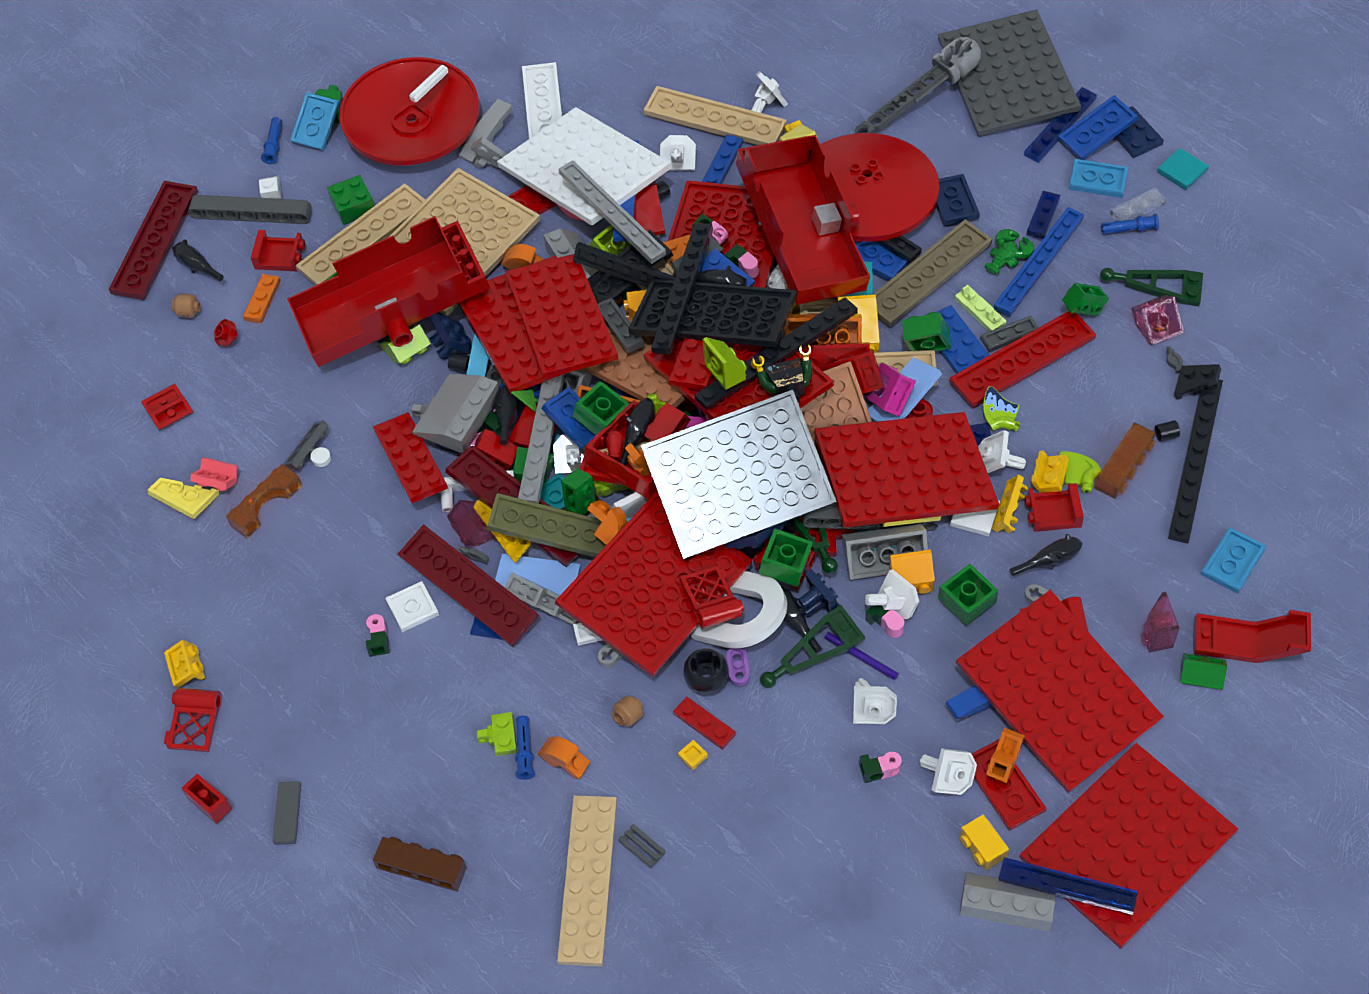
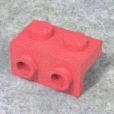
M203 457L200 469L191 474L190 481L198 483L199 486L215 487L218 491H226L237 484L238 466Z

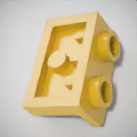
M1044 450L1039 451L1038 458L1035 461L1034 474L1031 477L1032 484L1039 493L1062 491L1069 462L1066 454L1047 456Z
M185 640L179 641L164 652L173 686L180 688L193 678L199 680L205 678L204 667L200 661L197 646Z

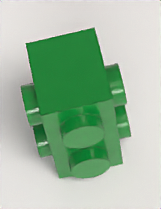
M1074 283L1062 299L1069 312L1097 316L1102 311L1104 305L1109 300L1108 296L1099 286Z
M577 468L561 481L565 510L581 515L586 514L589 505L596 502L592 476Z

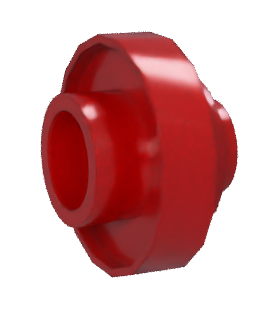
M228 319L221 320L214 330L215 343L223 347L230 345L237 337L235 323Z
M921 399L905 418L932 416L933 407L930 402Z

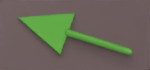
M533 389L511 392L536 412V403H538L539 399L534 397Z

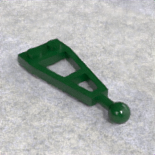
M1104 268L1100 272V279L1106 283L1112 280L1124 281L1126 287L1180 304L1199 307L1201 302L1203 273L1188 270H1127L1126 274L1115 273L1111 268ZM1133 279H1150V285ZM1157 279H1183L1181 294L1156 287Z
M798 517L790 520V523L803 539L813 542L811 550L815 553L819 552L823 560L822 570L827 574L835 573L838 564L835 559L830 558L827 552L830 544L826 529L817 528L821 542L816 543L807 531L815 528L805 527Z
M839 605L826 614L780 660L782 666L773 672H764L760 676V683L765 688H771L776 684V679L786 672L791 676L845 653L864 641L865 636L843 606ZM828 623L843 645L817 655L808 642ZM803 648L811 659L792 666L789 661Z

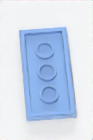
M913 357L900 372L902 375L916 381L900 416L884 411L873 403L868 409L871 420L877 422L904 419L942 375L941 371Z
M502 553L495 580L505 587L511 572L561 595L580 574L581 565L570 563L566 568L555 560L522 556L515 563L508 554Z

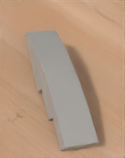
M497 99L470 134L459 153V157L474 164L477 153L471 150L472 144L481 137L493 143V136L503 127V120L513 111L512 105Z
M511 572L505 588L520 600L572 625L580 623L555 605V600L560 596L559 594Z

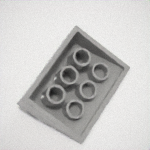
M449 374L412 433L457 452H465L497 401L499 394L498 382L480 375Z

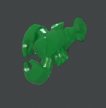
M1011 229L1000 230L995 237L999 248H992L990 255L994 256L992 263H986L985 268L991 274L995 273L996 275L999 273L998 268L1005 264L1012 268L1018 264L1015 258L1026 259L1034 252L1033 242L1028 238L1022 237V241L1020 240L1019 242L1020 250H1018L1017 244L1014 241L1019 238L1020 234Z

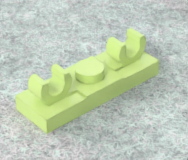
M969 285L963 287L961 292L955 295V300L988 331L1006 325V320Z

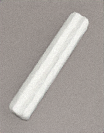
M444 65L438 67L409 95L410 100L414 103L418 102L448 73V68Z

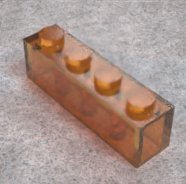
M1134 422L1097 476L1094 489L1114 499L1117 498L1119 493L1123 494L1128 486L1127 481L1135 477L1137 466L1143 465L1147 457L1145 455L1147 451L1151 452L1154 448L1156 432Z

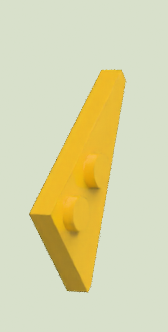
M477 500L473 508L488 526L492 509L480 500ZM491 531L515 563L533 544L532 541Z

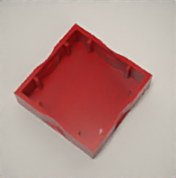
M633 400L616 416L615 420L608 427L600 431L585 446V462L649 499L657 491L652 474L642 476L637 469L634 470L629 462L625 466L609 457L606 451L603 453L599 451L600 449L607 448L606 437L611 431L622 432L626 440L628 424L626 416L629 417L638 402ZM654 412L653 420L657 417L656 412ZM644 436L639 443L647 442L650 440L646 436Z

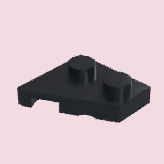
M1220 365L1182 366L1174 393L1175 398L1181 399L1182 394L1192 390L1193 393H1196L1204 388L1217 385L1221 373Z

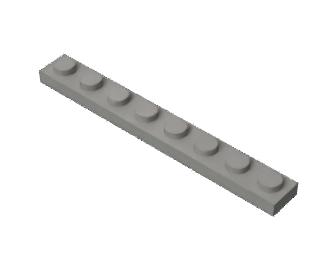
M574 160L559 168V174L651 264L666 255V249Z
M563 375L542 382L518 499L539 504L555 422L541 408L546 402L561 393L564 381Z

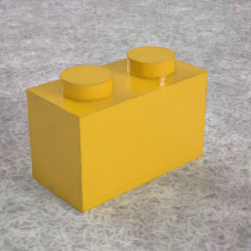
M984 814L961 827V843L965 848L969 847L975 862L979 866L982 865L985 871L1008 857L1009 848Z

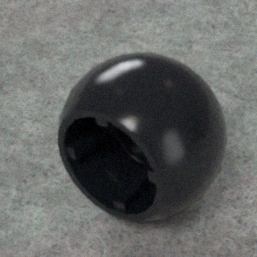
M701 648L691 653L686 659L683 668V675L688 686L702 694L714 693L725 685L729 674V667L724 656L710 648ZM704 674L711 675L709 677H703Z

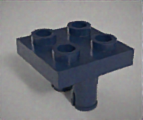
M435 313L431 320L437 332L429 339L437 347L442 341L444 342V345L437 350L438 356L445 360L454 350H459L468 355L471 354V339L465 334L463 325L459 321H453L447 316Z
M812 569L805 573L809 591L798 598V601L807 618L820 608L825 609L829 613L840 605L836 600L838 598L836 592L831 587L827 588L826 582L820 573L816 574Z

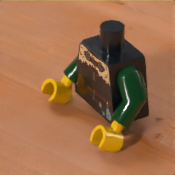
M808 345V353H803L801 346L799 348V354L803 357V361H801V358L764 366V370L762 368L764 358L759 356L761 363L759 365L755 363L753 358L751 366L758 371L756 374L761 388L775 396L793 390L799 402V396L805 394V387L809 386L813 375L811 360H809V355L811 354L810 345Z

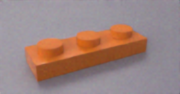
M262 274L243 315L245 321L262 324L280 285L281 280L279 276Z

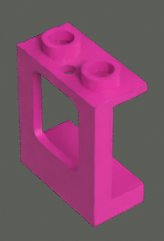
M881 362L879 369L885 387L868 392L865 397L884 411L900 416L916 381L899 373L897 368Z

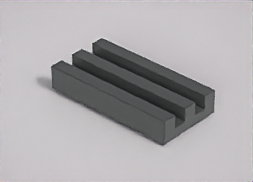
M634 824L630 826L629 830H626L623 837L621 836L618 839L619 843L650 869L665 854V850ZM633 833H635L639 838H641L645 843H647L651 848H653L658 854L654 853L650 848H648L644 843H642L638 838H636L633 835ZM629 838L630 840H632V841H633L636 845H638L643 851H645L648 855H650V856L653 858V860H652V861L649 860L645 855H643L639 850H637L632 844H630V843L627 841V839Z

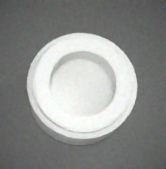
M319 447L312 451L311 460L315 466L324 467L330 463L331 455L328 449Z

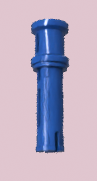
M279 117L271 119L268 139L263 145L264 152L261 154V159L267 164H274L277 161L276 153L279 151L278 139L282 125V119L279 120Z
M1157 214L1148 217L1137 216L1136 219L1101 223L1102 235L1132 230L1143 232V230L1159 229Z
M518 716L516 718L518 752L515 755L518 769L516 777L527 780L535 776V771L532 769L534 754L530 751L529 717Z

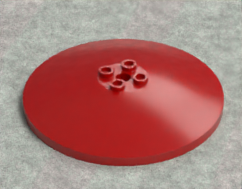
M408 57L380 64L360 76L350 86L342 100L340 123L349 144L363 156L389 165H416L441 158L459 147L476 126L480 104L473 82L459 68L438 59ZM444 65L448 68V73L418 102L414 103L410 100L409 95L438 67Z
M876 133L848 134L820 144L825 154V176L828 178L831 172L830 169H832L847 204H855L858 209L859 224L852 226L851 229L854 241L873 242L899 237L920 226L933 212L939 195L938 174L930 159L912 144L896 137Z

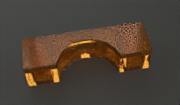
M283 464L274 469L264 481L257 485L256 489L245 496L243 501L229 512L226 517L230 526L248 539L261 526L258 519L261 507L269 500L275 498L289 499L302 487L299 476Z

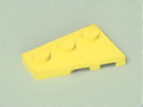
M159 478L147 490L148 495L192 519H195L219 495V491L214 488L207 490L202 489V486L194 485V487L183 485V482Z

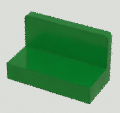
M1183 653L1181 683L1223 689L1227 671L1226 660Z

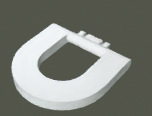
M745 571L730 590L732 593L763 600V608L758 616L750 622L740 625L722 622L703 629L698 625L692 632L691 637L696 641L726 648H744L757 644L769 637L782 623L787 611L785 593L779 583L773 578Z

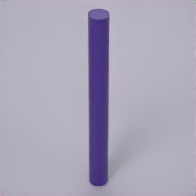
M828 632L825 635V639L834 645H843L841 640L834 634ZM856 647L847 651L891 679H897L898 672Z

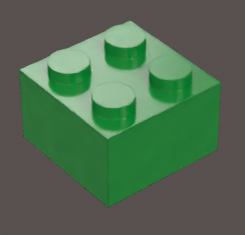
M361 175L327 187L330 200L343 225L355 221L374 207L373 198Z
M930 312L919 317L911 316L908 319L902 320L904 342L911 351L935 350L936 352L951 349L950 328L939 312Z
M599 381L576 403L572 417L597 435L615 420L616 416L630 403Z
M774 529L763 556L759 574L798 587L813 542Z
M968 564L939 586L938 599L967 626L997 602L998 589L976 568Z

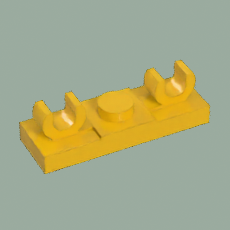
M1018 474L1006 482L992 526V530L996 532L1003 529L1007 533L1015 531V528L1010 523L1015 524L1018 522V519L1012 516V514L1018 507L1017 501H1021L1025 497L1021 492L1028 490V487L1022 484L1024 477Z

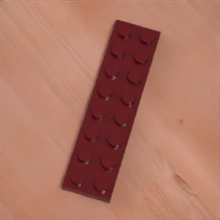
M163 181L109 287L110 294L141 300L145 299L188 213L191 199L198 193L197 186Z
M473 445L446 468L445 473L491 509L493 508L497 493L514 498L519 496L521 483ZM540 498L539 504L550 506ZM534 542L566 568L580 555L579 553Z
M424 524L397 554L512 647L540 616Z

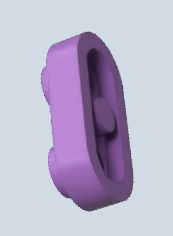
M730 648L726 654L729 680L735 686H744L750 680L747 652L744 648ZM735 657H739L740 660H737V661H736V660H734V658H735ZM739 675L743 676L742 679H737L736 677Z

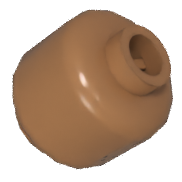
M178 294L176 298H173L171 307L177 317L194 318L197 312H200L201 303L193 294Z
M633 696L623 697L612 707L613 720L620 726H632L643 716V704L638 698Z

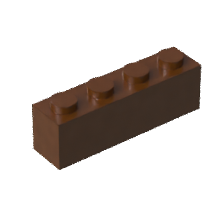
M382 837L373 858L376 869L458 892L467 869L464 859L459 855L451 854L449 856L442 854L440 850L435 848L428 850L422 848L417 843H403L396 837Z

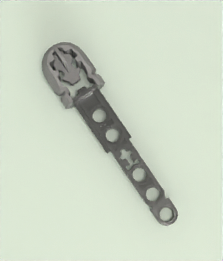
M961 37L952 41L940 53L931 58L933 68L868 117L867 121L859 124L855 128V133H860L861 131H867V133L879 132L945 80L950 84H955L959 81L960 77H964L979 64L981 59L979 45L968 37ZM929 79L934 80V81H933L932 83H930V84H926V83H925V81H927V80H929ZM914 90H920L918 94L912 93ZM888 110L894 111L890 115L885 114ZM874 121H881L878 125L872 124Z

